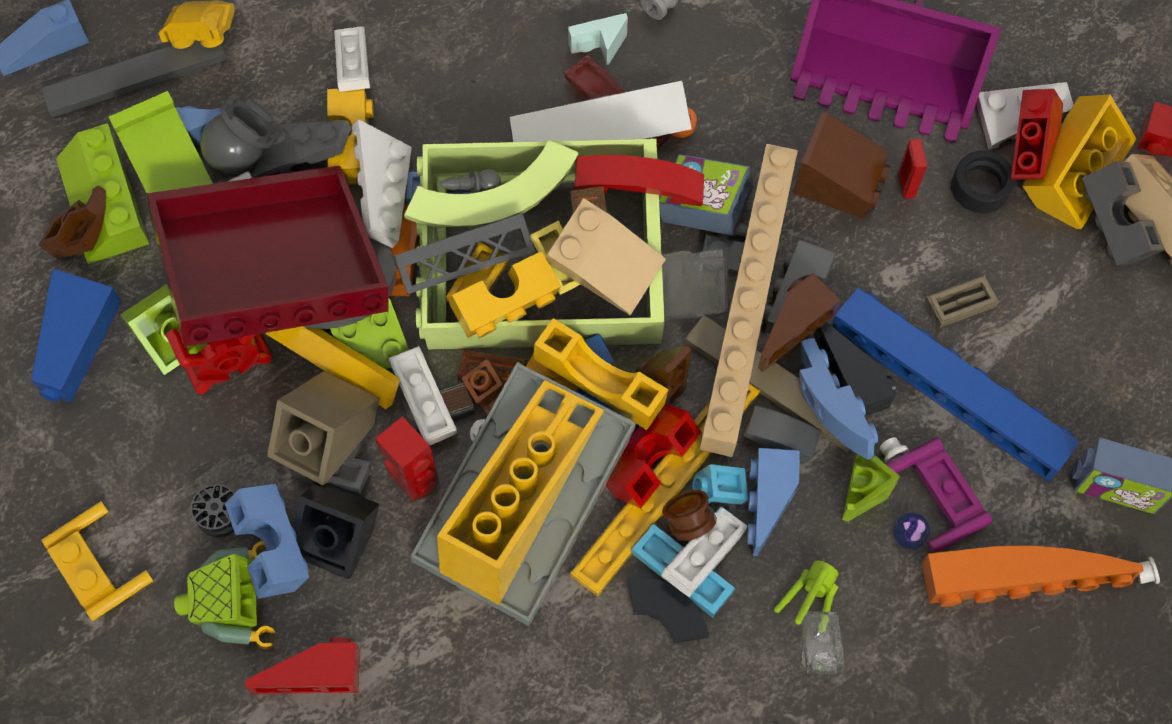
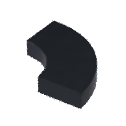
M645 577L628 578L633 615H648L659 620L669 630L674 643L709 637L707 625L701 612L694 602L679 589L657 579Z

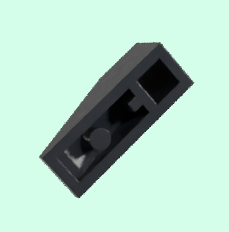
M827 322L815 330L814 338L819 348L824 349L827 354L831 374L837 376L840 388L850 385L855 397H861L866 410L865 416L890 408L896 394V387L893 379L890 376H886L882 366Z

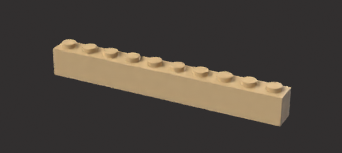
M766 144L699 449L702 451L733 457L798 150Z

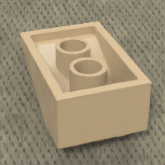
M584 198L546 256L551 266L628 315L632 314L666 258L613 216Z

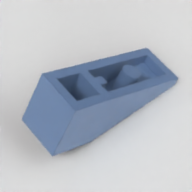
M65 0L39 10L0 43V70L3 76L89 43L70 0Z

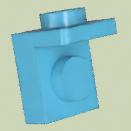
M710 464L694 475L692 490L704 491L709 498V503L721 502L742 505L748 501L745 468Z

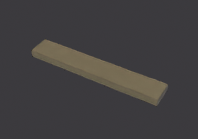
M703 315L685 338V344L718 365L726 329ZM756 350L749 383L759 389L762 396L796 419L820 430L821 436L848 453L850 449L837 440L822 425L806 403L800 391V379L776 362L761 372L758 368L761 352Z

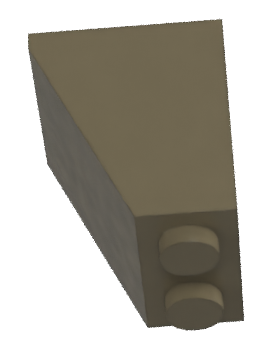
M323 371L277 400L267 457L321 485H325L374 426L380 398Z

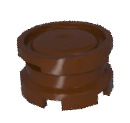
M690 490L682 492L671 498L664 505L662 513L666 521L670 522L669 529L675 539L679 541L697 539L707 534L715 526L717 517L712 507L708 506L709 498L704 491Z

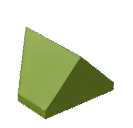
M859 454L856 455L842 520L849 522L887 500L892 493L900 476L877 456L874 455V458L865 459Z

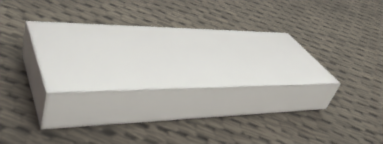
M364 27L334 30L339 92L370 88Z
M417 346L388 358L395 376L400 378V388L422 438L429 445L456 435L457 429L420 347Z
M722 506L715 513L717 522L713 529L697 539L690 540L664 569L661 575L688 597L694 593L747 531L748 526Z

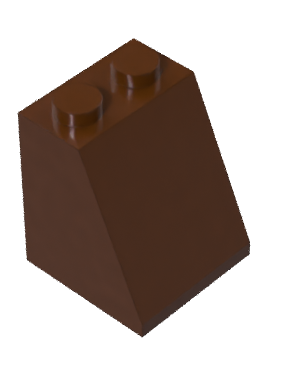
M821 112L801 162L794 195L865 219L868 209H875L881 194V191L876 190L878 182L885 184L891 166L885 163L889 152L828 113Z

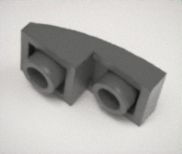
M754 406L743 436L764 448L775 449L778 447L783 450L800 451V460L806 463L813 457L821 431L786 414Z

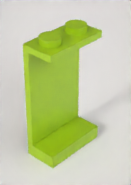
M168 91L109 116L146 193L213 184Z

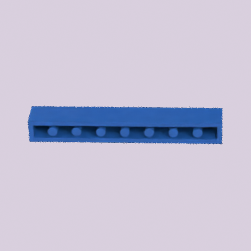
M857 288L836 313L832 327L859 349L1049 483L1079 445L1080 441L1074 438L1070 430L1063 426H1057L1047 419L1041 410L1028 406L1018 399L1011 389L1001 387L992 381L985 371L972 367L963 361L956 351L949 348L946 349L936 342L930 333L914 327L907 322V319L901 313L891 311L881 304L874 294L865 293L860 288Z

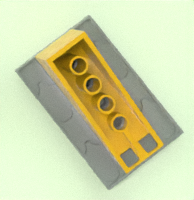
M517 362L411 554V562L456 585V587L474 597L485 601L503 613L516 618V620L530 626L553 585L556 575L577 540L580 530L606 486L609 476L635 430L636 422Z

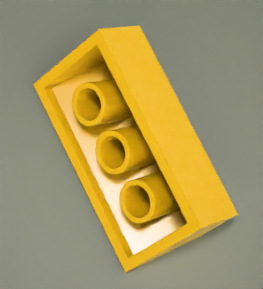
M1111 94L1078 97L1061 124L1060 134L1044 179H1026L1022 186L1036 208L1075 229H1082L1094 210L1093 204L1085 196V184L1082 177L1115 161L1123 162L1137 139Z

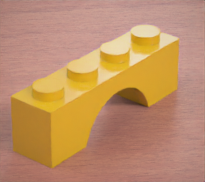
M554 318L534 344V360L646 430L665 404L668 393L667 388L641 372H626L607 363L589 348L580 334Z

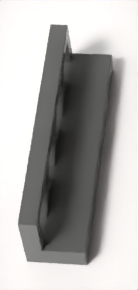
M523 213L395 255L393 260L396 268L399 269L406 293L410 294L535 252ZM519 229L525 248L513 252L501 246L507 232ZM500 235L497 243L489 240V238ZM480 241L495 247L489 260L484 262L469 256L475 243ZM469 245L465 254L456 250ZM498 250L507 253L495 258ZM452 252L463 258L457 271L449 273L437 267L444 253ZM437 256L434 264L425 261L426 259ZM467 260L475 264L463 268ZM419 262L431 268L424 282L415 285L411 284L406 266ZM435 271L443 274L442 276L431 279Z

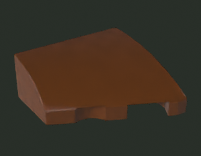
M96 186L93 188L86 204L78 200L67 211L54 218L39 246L58 260L93 250L104 221L106 190L101 186Z

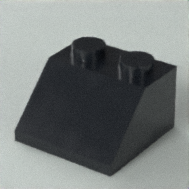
M315 482L300 496L293 526L302 557L307 563L350 579L373 533L379 503L327 483L321 485Z

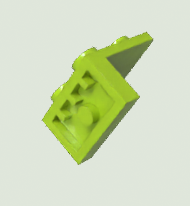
M388 298L389 312L372 314L356 323L338 328H330L334 338L384 369L391 368L388 358L409 350L390 298Z

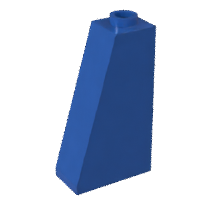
M53 270L31 381L40 391L39 395L52 402H58L59 399L72 402L122 302L113 287L60 270Z

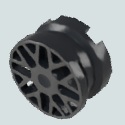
M221 484L208 485L200 489L193 497L190 505L191 515L200 530L208 536L219 538L234 533L225 504L235 492L228 486ZM205 491L207 494L202 497L201 493Z

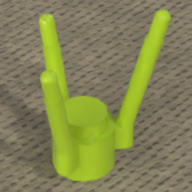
M814 561L810 570H803L798 581L774 608L775 613H780L806 584L805 589L809 593L795 618V624L800 625L815 597H824L826 594L815 640L817 645L822 644L833 597L838 589V586L835 584L839 575L838 571L826 562Z

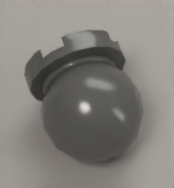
M233 94L222 104L221 114L205 125L200 139L203 158L212 169L224 175L242 174L250 170L258 163L263 149L273 146L280 137V129L274 130L270 123L274 118L264 107L250 98L246 102L238 99L237 94Z

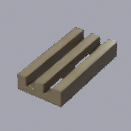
M984 275L927 296L925 303L931 307L932 316L937 318L936 324L938 327L942 328L998 306L999 301ZM980 287L983 288V291L959 298L958 300L950 302L948 304L939 306L938 304L939 302L972 291L974 289ZM988 297V300L979 302L977 304L971 305L961 310L944 315V313L950 312L952 310L958 309L960 307L969 305L971 303L977 302Z

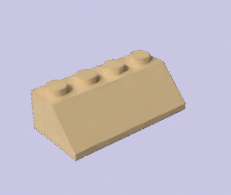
M1132 154L1124 162H1130L1141 192L1132 195L1126 200L1125 205L1130 209L1128 215L1134 222L1154 221L1164 249L1171 256L1169 262L1172 265V177L1154 156Z

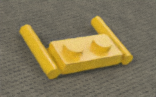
M102 501L41 539L51 558L92 621L153 582L152 577L145 570L115 589L80 534V530L109 512Z

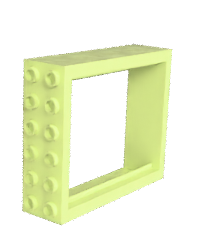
M656 139L553 141L579 152L578 157L587 155H629L657 159ZM548 141L423 144V156H417V174L420 176V187L446 193V188L440 186V181L450 177L469 176L471 171L479 173L485 169L497 172L501 178V184H505L524 172L537 159ZM576 161L562 183H574ZM642 193L644 242L661 255L659 195ZM416 222L417 235L420 236V246H417V248L446 239L445 228L427 226ZM446 253L442 255L437 266L445 271ZM437 256L426 259L425 261L434 264ZM417 262V266L420 268V277H416V284L424 282L431 268ZM662 266L646 290L647 317L555 320L580 334L584 340L600 334L605 345L661 344L664 329ZM435 271L431 279L442 276L443 274ZM446 282L416 291L420 302V308H416V326L419 328L420 339H425L428 350L534 347L535 342L551 322V320H516L512 323L501 321L495 324L497 329L482 338H478L477 334L467 338L459 322H446Z

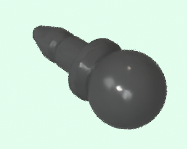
M485 169L479 173L471 171L470 175L465 177H450L440 181L439 184L441 187L449 190L470 189L471 193H478L501 186V178L494 170Z

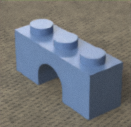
M276 484L238 489L225 504L235 535H255L263 541L267 550L261 552L247 566L258 599L295 592L309 578L308 565L301 555L296 541V532L290 525L285 511L284 499L280 496Z

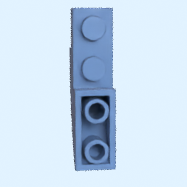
M814 338L801 341V362L805 369L800 370V391L816 418L837 440L865 459L874 458V444L878 443V435L874 424H868L865 419L866 410L863 400L860 396L855 397L850 385L840 388L837 376L835 374L831 375L828 370L829 361L825 350H819Z

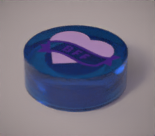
M917 513L902 515L894 526L896 541L908 549L921 547L930 535L928 521Z

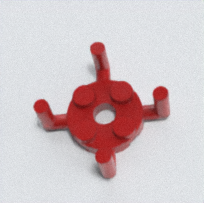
M173 329L166 333V338L180 366L184 367L196 393L199 395L207 393L213 384L230 380L228 374L236 370L241 375L253 365L268 364L272 360V355L261 334L209 342L199 353L190 354L187 347H183L178 329Z

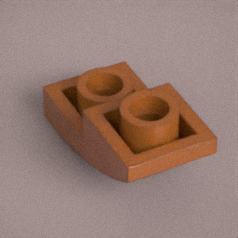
M486 359L461 379L475 402L484 409L488 416L506 381L492 362Z

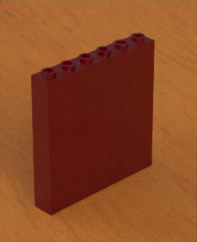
M340 166L147 193L150 220L183 347L389 312L387 281Z

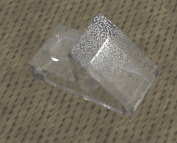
M808 611L802 621L801 664L806 667L807 673L843 674L845 663L839 616L836 612Z

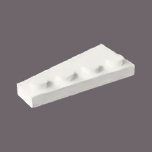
M358 119L352 125V132L354 136H357L358 144L354 149L355 158L360 161L361 171L357 176L358 184L363 188L364 197L360 200L363 224L370 238L393 248L399 242L412 147Z

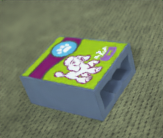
M678 154L675 161L676 164L689 167L704 174L703 205L695 206L670 202V196L659 195V211L662 222L733 236L754 187L750 166Z
M1099 437L1091 448L1087 447L1082 459L1076 460L1072 470V478L1076 479L1075 492L1147 513L1155 514L1172 498V458Z

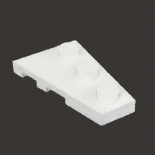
M1067 82L980 92L976 105L989 151L999 147L1000 143L1009 139H1016L1023 90L1055 89L1063 102L1062 118L1066 117L1074 105Z

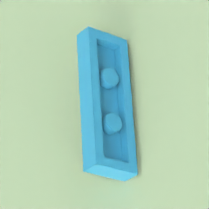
M653 524L632 548L631 553L661 576L664 569L684 547ZM712 571L689 598L713 618L733 594L735 587Z

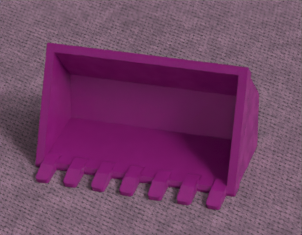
M812 0L790 81L797 82L793 94L795 99L805 100L808 88L811 86L822 89L818 105L823 107L830 106L833 94L836 93L847 96L843 112L848 114L855 113L858 101L861 100L872 103L868 119L873 121H879L883 108L887 107L897 110L893 125L898 128H905L908 116L912 114L922 117L918 132L923 135H930L934 121L948 124L944 135V140L954 143L956 141L960 128L967 130L1002 28L922 7L924 0H915L914 4L903 2L905 0Z

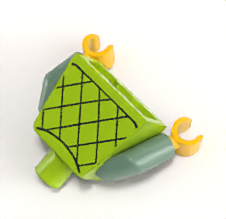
M263 541L256 543L252 550H248L247 547L215 551L199 569L190 572L188 575V593L177 595L174 600L176 612L180 616L188 614L190 623L200 625L203 633L221 642L248 645L252 641L256 642L258 647L263 650L273 648L274 644L262 643L259 640L263 633L275 634L273 628L262 626L257 631H251V627L257 626L256 592L247 566L260 552L267 551Z

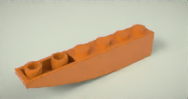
M993 546L927 554L921 563L929 604L940 602L942 607L959 605L962 603V600L974 598L976 603L990 602L995 600L996 596L1009 595L1010 599H1020L1031 595L1030 592L1043 591L1044 595H1055L1064 592L1065 588L1077 587L1078 591H1090L1099 588V584L1112 583V587L1115 588L1125 587L1133 584V580L1144 571L1142 564L1108 555L1043 546Z

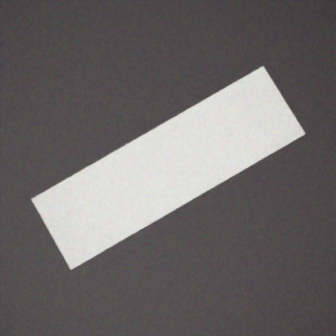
M682 81L510 117L513 142L647 139L692 129Z

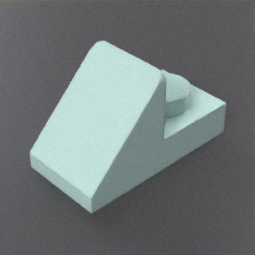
M624 13L569 26L568 45L571 54L589 52L594 48L600 47L605 63L608 65L627 36V14Z

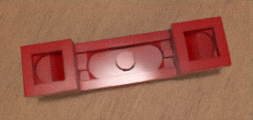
M587 155L579 156L576 159L574 189L606 193L608 188L670 196V202L702 206L704 174L680 164L647 157Z

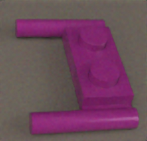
M938 437L886 463L896 473L915 464V471L950 525L955 526L927 542V547L931 553H937L992 523L990 514L983 509L982 504L946 450H944L943 444Z

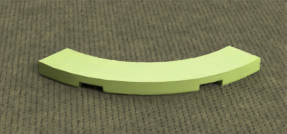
M548 140L543 151L524 172L501 186L483 192L448 194L418 186L404 214L405 219L437 228L475 229L525 213L537 206L542 199L562 183L573 167L579 152Z

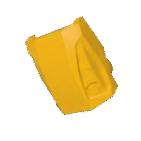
M215 0L189 1L174 6L166 19L164 27L159 31L161 41L168 42L170 39L172 46L177 49L187 48L195 40L200 41L201 45L206 48L219 46L224 41L223 34L231 27L235 12L234 4Z

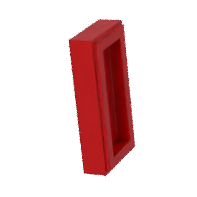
M912 139L908 142L898 170L904 199L916 197L927 168L921 139Z

